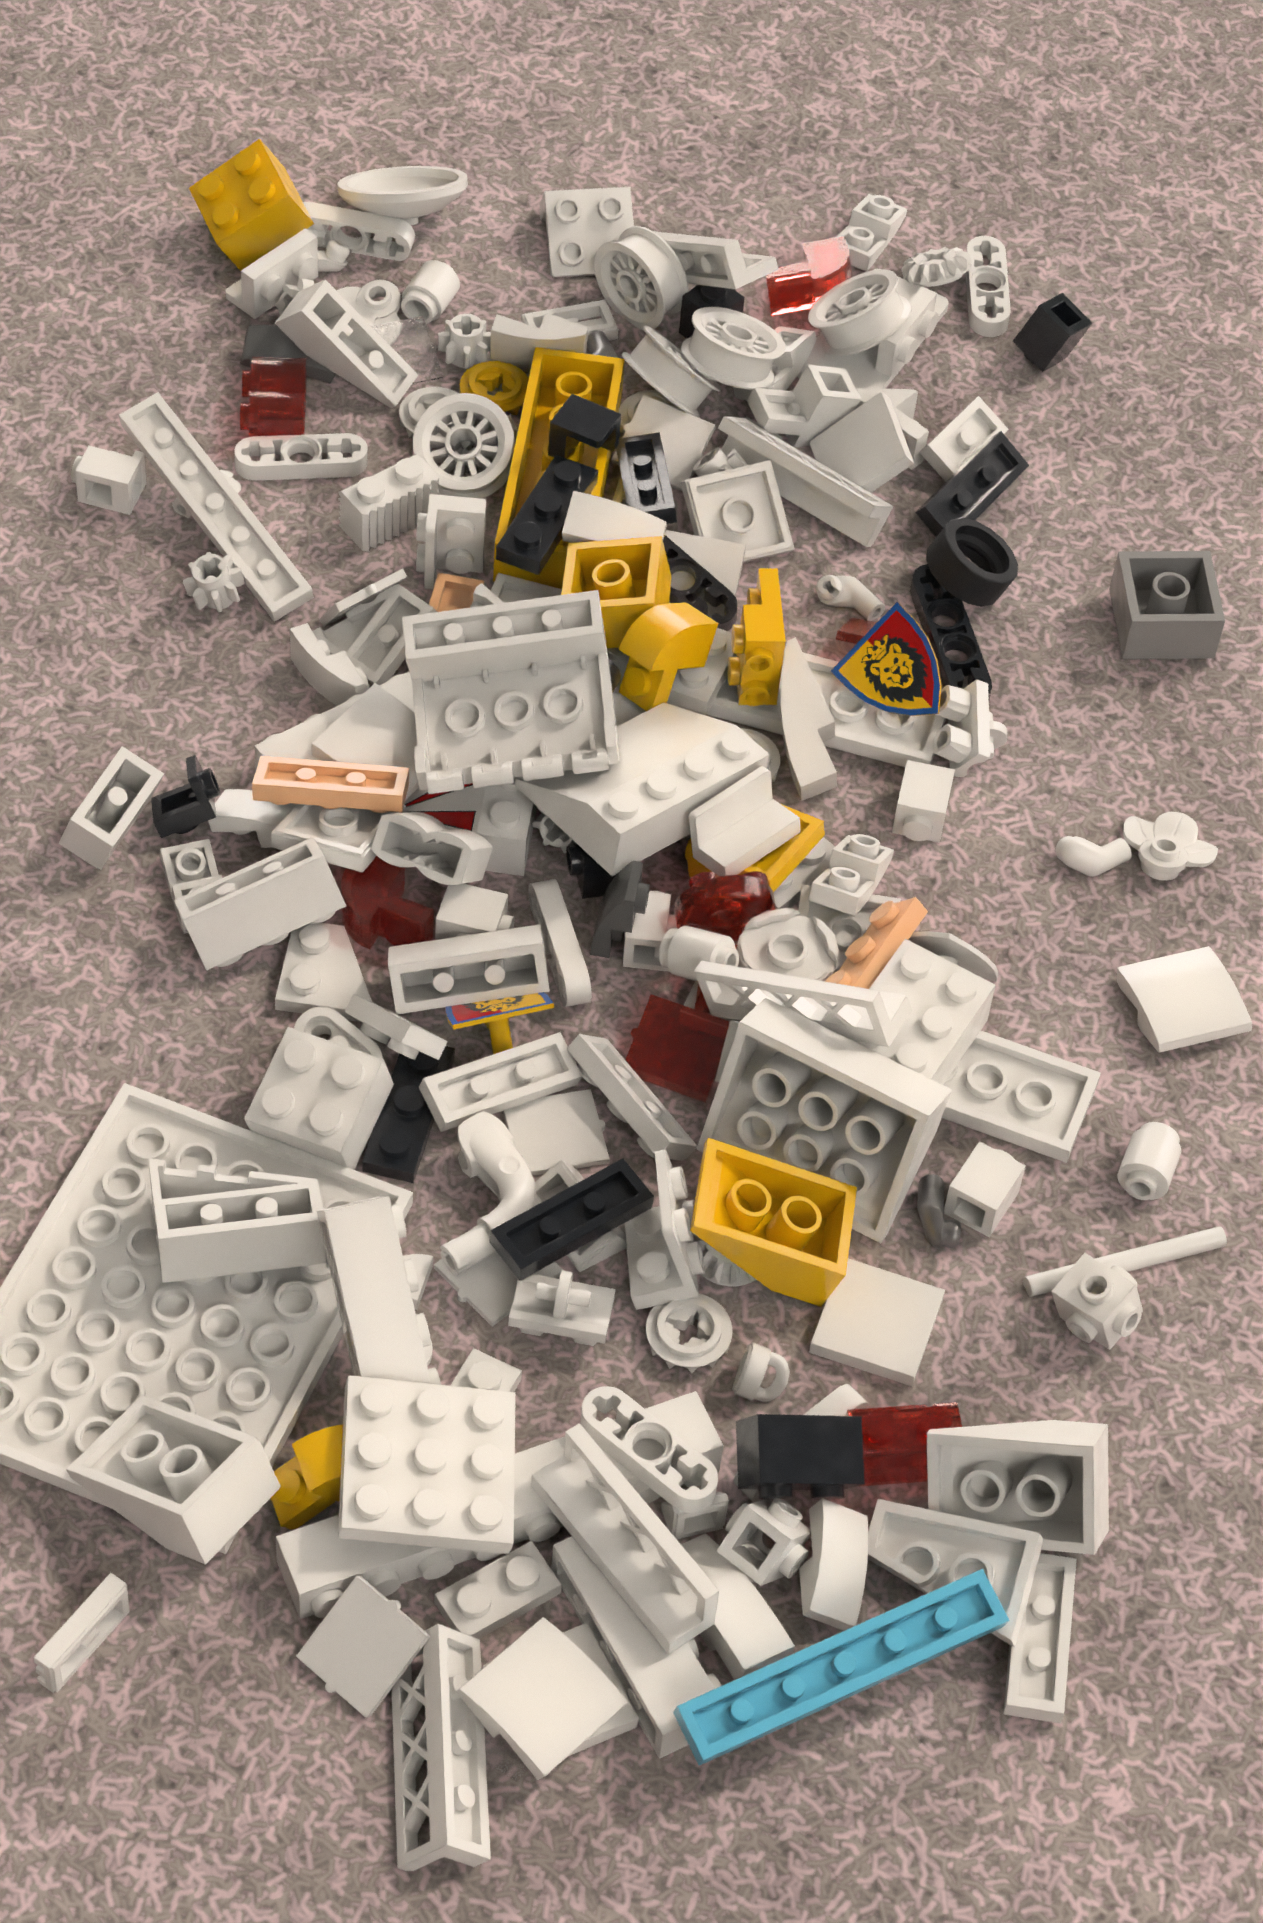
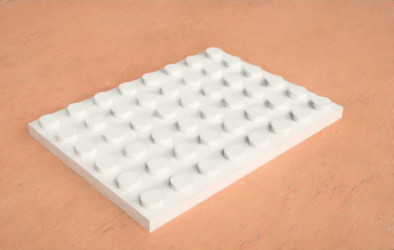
M124 1083L0 1287V1464L111 1508L73 1480L66 1469L136 1400L145 1395L257 1437L271 1467H273L344 1334L327 1255V1263L162 1283L148 1158L165 1160L166 1168L197 1172L199 1165L215 1166L216 1174L248 1178L250 1171L318 1179L323 1210L375 1197L389 1196L391 1206L399 1205L405 1219L413 1204V1192ZM236 1534L223 1546V1548L219 1552L223 1554L227 1553Z

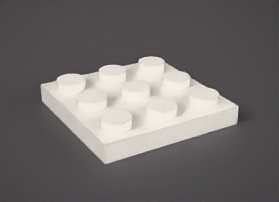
M348 1375L344 1396L338 1538L509 1554L513 1546L515 1392Z

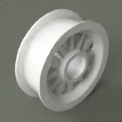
M640 226L630 227L623 231L618 242H607L596 252L594 260L595 276L605 300L612 310L640 330H644L643 327L645 325L655 329L662 323L665 315H673L681 311L682 296L688 292L686 274L675 252L655 232Z
M879 269L851 277L830 289L812 306L808 320L813 327L821 329L824 335L822 347L825 353L831 356H847L862 352L886 340L905 324L911 315L912 306L907 299L899 296L896 290L898 277L893 271Z
M704 307L693 313L692 324L695 330L692 337L684 340L681 345V353L684 359L693 368L715 381L741 389L767 388L773 383L774 373L771 367L774 360L783 356L786 350L785 342L775 330L754 317L727 308Z
M645 325L643 327L646 332L645 337L631 354L623 352V358L644 380L686 413L699 417L700 414L697 411L699 405L712 390L719 392L721 387L715 380L693 368L684 359L680 348L654 329Z
M459 393L439 399L424 411L414 430L413 451L414 455L418 454L439 476V495L483 499L498 491L508 480L515 439L512 425L507 415L497 404L480 395ZM459 419H466V423L460 424ZM475 420H478L480 423L474 427ZM453 422L454 427L450 429L447 424ZM439 432V433H440L442 436H444V437H440V436H436V435H437V433ZM468 440L476 444V448L466 455L457 454L453 451L454 447L461 441ZM486 458L494 459V460H493V462L491 463V462L488 461ZM479 466L484 471L477 474L476 468ZM455 468L454 475L449 474ZM464 471H470L471 476L463 477Z

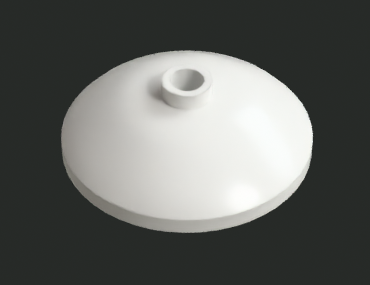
M436 166L390 167L359 172L342 178L338 182V194L348 204L363 212L396 217L410 225H415L418 223V217L438 212L457 199L467 188L468 180L466 173L452 168Z

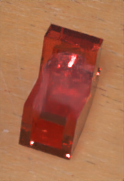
M845 236L803 243L804 262L778 267L779 270L765 276L771 316L811 309L826 292L852 277L850 252Z
M376 856L363 873L348 868L343 873L341 895L346 904V907L341 908L343 925L354 941L369 950L378 936L385 937L394 946L432 941L434 909L402 897L405 887V867L391 865Z

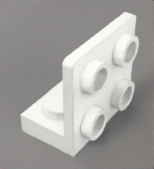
M630 187L544 191L539 205L541 222H546L550 273L555 278L595 275L594 260L597 250L607 242H618L623 231L634 226Z
M666 1149L655 1151L660 1206L653 1207L625 1223L630 1294L636 1310L667 1304L673 1300L699 1297L697 1275L705 1273L701 1246L698 1241L694 1242L693 1233L690 1231L695 1201L685 1200L688 1198V1189L681 1166L673 1168Z

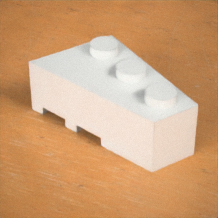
M148 1158L162 1283L327 1263L326 1250L317 1211L323 1210L318 1179L250 1171L248 1178L216 1174L215 1166L199 1165L197 1172L166 1168L165 1160Z

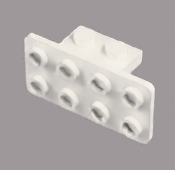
M898 277L896 290L899 296L907 299L912 306L910 317L898 331L867 350L847 356H831L825 353L822 347L824 335L821 332L816 338L814 347L797 377H801L807 365L845 368L855 388L886 389L902 367L910 362L915 351L925 338L932 334L936 324L948 310V299L923 286L909 283L907 280Z

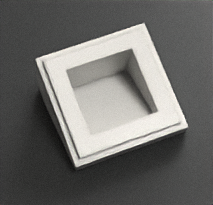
M716 1492L713 1503L707 1509L697 1513L682 1512L668 1502L662 1503L661 1509L668 1530L676 1539H682L723 1529L729 1499L727 1493Z

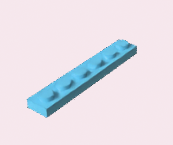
M981 1569L680 1704L673 1713L700 1766L1004 1627L1010 1620L984 1570Z

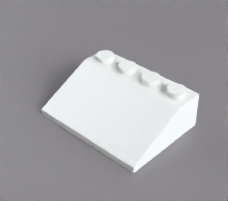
M663 702L617 726L619 763L609 765V770L574 774L573 770L564 771V776L524 781L523 777H518L515 780V786L611 876H614L630 862H640L691 834L689 814L761 766L766 768L770 754L735 724Z
M765 997L739 1022L697 1150L703 1153L705 1141L707 1138H711L857 1187L852 1229L882 1243L936 1134L952 1090Z

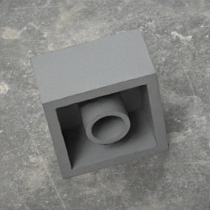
M1118 552L1109 592L1122 659L1215 658L1225 617L1211 552Z

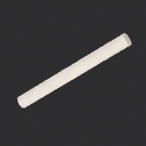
M1218 1226L1095 1259L1109 1268L1116 1265L1130 1272L1225 1247L1227 1245V1238L1223 1228ZM1074 1264L1025 1276L1023 1278V1285L1028 1296L1034 1297L1051 1292Z

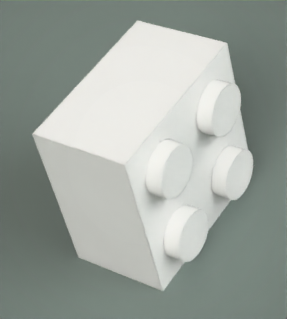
M287 1027L244 1119L250 1131L355 1170L394 1083L384 1059Z

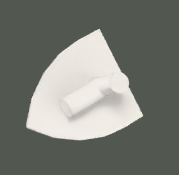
M932 931L913 932L909 938V941L980 977L994 982L998 980L997 967L986 955L950 933Z

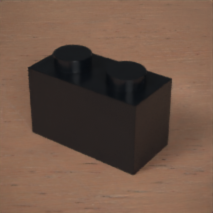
M756 1414L736 1421L738 1489H758L759 1499L766 1500L793 1498V1490H810L812 1500H821L822 1498L837 1500L845 1498V1489L865 1484L862 1416Z

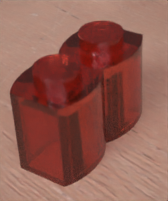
M252 357L251 370H242V397L249 398V403H240V430H249V437L305 435L307 358Z

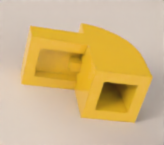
M688 603L661 604L647 610L628 629L618 649L629 656L619 693L645 711L663 702L667 703L678 669L705 667L719 623Z
M343 1424L315 1431L294 1442L292 1447L296 1456L274 1471L281 1488L271 1497V1501L281 1527L291 1530L299 1528L334 1502H340Z

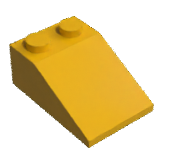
M707 1138L703 1148L690 1231L771 1291L822 1307L846 1276L857 1187Z

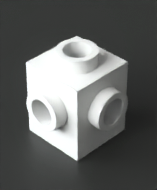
M1086 1253L1080 1257L1051 1291L1058 1315L1065 1321L1069 1330L1079 1339L1088 1343L1095 1340L1109 1350L1122 1336L1126 1337L1135 1330L1143 1312L1136 1280L1123 1268L1116 1265L1109 1268Z
M764 1499L751 1504L744 1503L736 1510L727 1523L725 1530L728 1534L717 1549V1552L740 1569L750 1581L762 1586L783 1576L789 1579L799 1570V1567L803 1565L809 1554V1551L804 1546L811 1536V1529L801 1522L802 1514L794 1506L782 1499ZM770 1538L776 1542L775 1545L771 1542Z

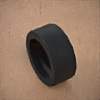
M967 518L952 519L927 548L926 561L933 576L950 594L967 604L980 607L993 605L1018 576L1017 560L1004 539L991 528L975 520Z

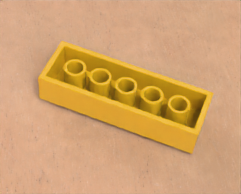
M535 347L495 539L493 582H495L498 573L562 589L568 543L571 542L563 541V539L560 541L540 575L496 560V546L554 458L548 455L550 421L571 394L619 412L622 399L625 359ZM579 442L567 459L598 470V481L590 495L603 498L612 451L602 447L594 448Z

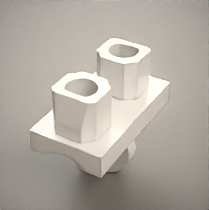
M976 679L964 689L946 685L941 689L939 714L936 715L947 718L948 724L936 732L933 739L934 754L949 760L950 769H955V777H965L970 766L993 758L994 749L1003 746L1007 742V728L1002 723L993 721V714L989 712L988 683Z
M562 1270L559 1279L532 1274L521 1281L517 1280L508 1326L517 1327L521 1330V1333L541 1336L543 1333L571 1337L575 1343L585 1345L605 1344L616 1289L573 1282V1272Z

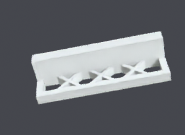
M655 232L666 241L677 255L686 274L688 284L738 289L779 270L775 257L742 253L739 241L735 239Z
M723 417L718 429L728 434L721 449L725 454L734 448L747 465L771 460L780 496L865 547H871L874 544L893 508L892 505L747 419Z
M700 961L694 970L712 1016L741 1021L766 997L852 1041L889 1047L912 1011L907 995L706 961Z
M579 1423L565 1432L564 1455L532 1474L531 1487L660 1645L670 1654L715 1624L719 1590Z
M437 1624L425 1630L431 1637L416 1655L417 1657L423 1654V1667L415 1682L412 1683L410 1663L392 1687L397 1868L405 1871H415L443 1857L472 1867L491 1860L484 1726L456 1692L481 1670L480 1640ZM422 1705H424L425 1721L417 1737H414L413 1723ZM424 1760H426L428 1775L420 1791L416 1792L415 1777ZM426 1816H429L430 1842L418 1847V1831Z

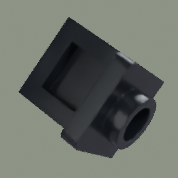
M196 755L186 758L189 784L151 798L153 823L161 838L174 833H188L200 823L217 817L215 797L221 795L218 782L211 768L202 769Z

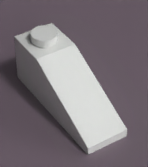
M326 279L299 291L275 322L307 356L389 408L396 407L418 377V374Z

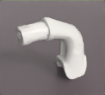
M485 1111L473 1115L458 1126L457 1137L461 1147L458 1161L462 1171L470 1178L478 1176L498 1197L500 1204L488 1215L479 1218L477 1226L473 1227V1229L440 1246L442 1260L449 1271L455 1276H458L471 1266L493 1254L500 1256L489 1243L490 1230L534 1207L536 1185L528 1164L514 1147L513 1136L502 1121Z

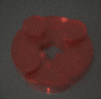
M758 871L748 872L743 875L718 876L714 872L696 874L689 879L690 888L682 892L674 903L677 929L682 926H690L729 936L733 941L739 940V936L751 918L767 910H776L774 894L768 884V878L765 873Z

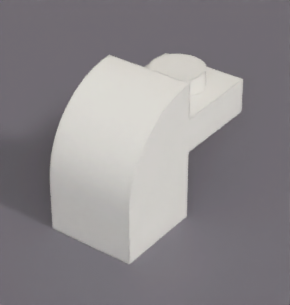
M807 365L793 391L754 387L747 399L759 427L771 434H785L790 445L794 448L810 446L809 441L854 411L861 401L845 368Z

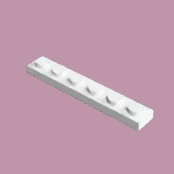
M158 392L119 414L121 426L139 449L144 452L149 462L223 557L228 554L231 555L234 567L241 568L245 585L274 622L314 598L312 587Z

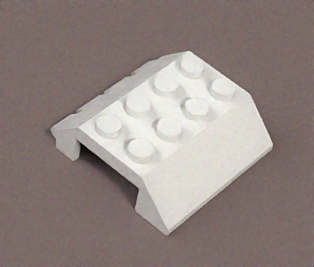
M598 590L402 617L405 657L412 679L417 746L413 748L419 790L428 789L429 794L464 790V784L473 783L474 788L514 783L515 777H523L524 781L564 776V771L573 770L574 774L609 770V765L619 763V745L610 667Z

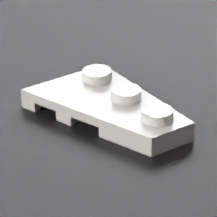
M877 1499L868 1530V1560L925 1594L983 1569L1010 1620L1004 1627L991 1632V1634L1015 1647L1040 1556L1043 1538L1039 1532Z

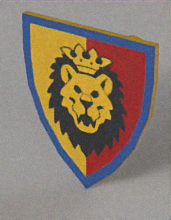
M896 602L831 672L861 700L886 712L908 716L939 714L941 680L937 658L927 635L915 619Z
M542 992L447 1006L445 1010L448 1022L453 1030L484 1023L490 1031L493 1054L513 1048L508 1018L554 1008V1003L546 993Z

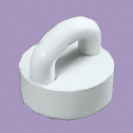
M756 1343L749 1344L739 1364L732 1391H734L735 1395L751 1401L754 1399L762 1402L774 1400L781 1395L787 1386L790 1374L787 1361L781 1355L771 1352L770 1348ZM767 1366L774 1367L776 1376L772 1385L768 1388L760 1387Z

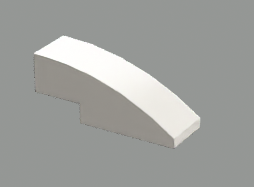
M795 637L786 642L781 673L780 703L783 741L789 769L799 797L803 801L837 787V771L823 743L835 737V721Z
M704 1533L681 1544L719 1590L715 1624L701 1632L700 1635L710 1652L717 1650L734 1680L794 1653L795 1645L776 1615L747 1576L717 1552L719 1545L712 1538Z

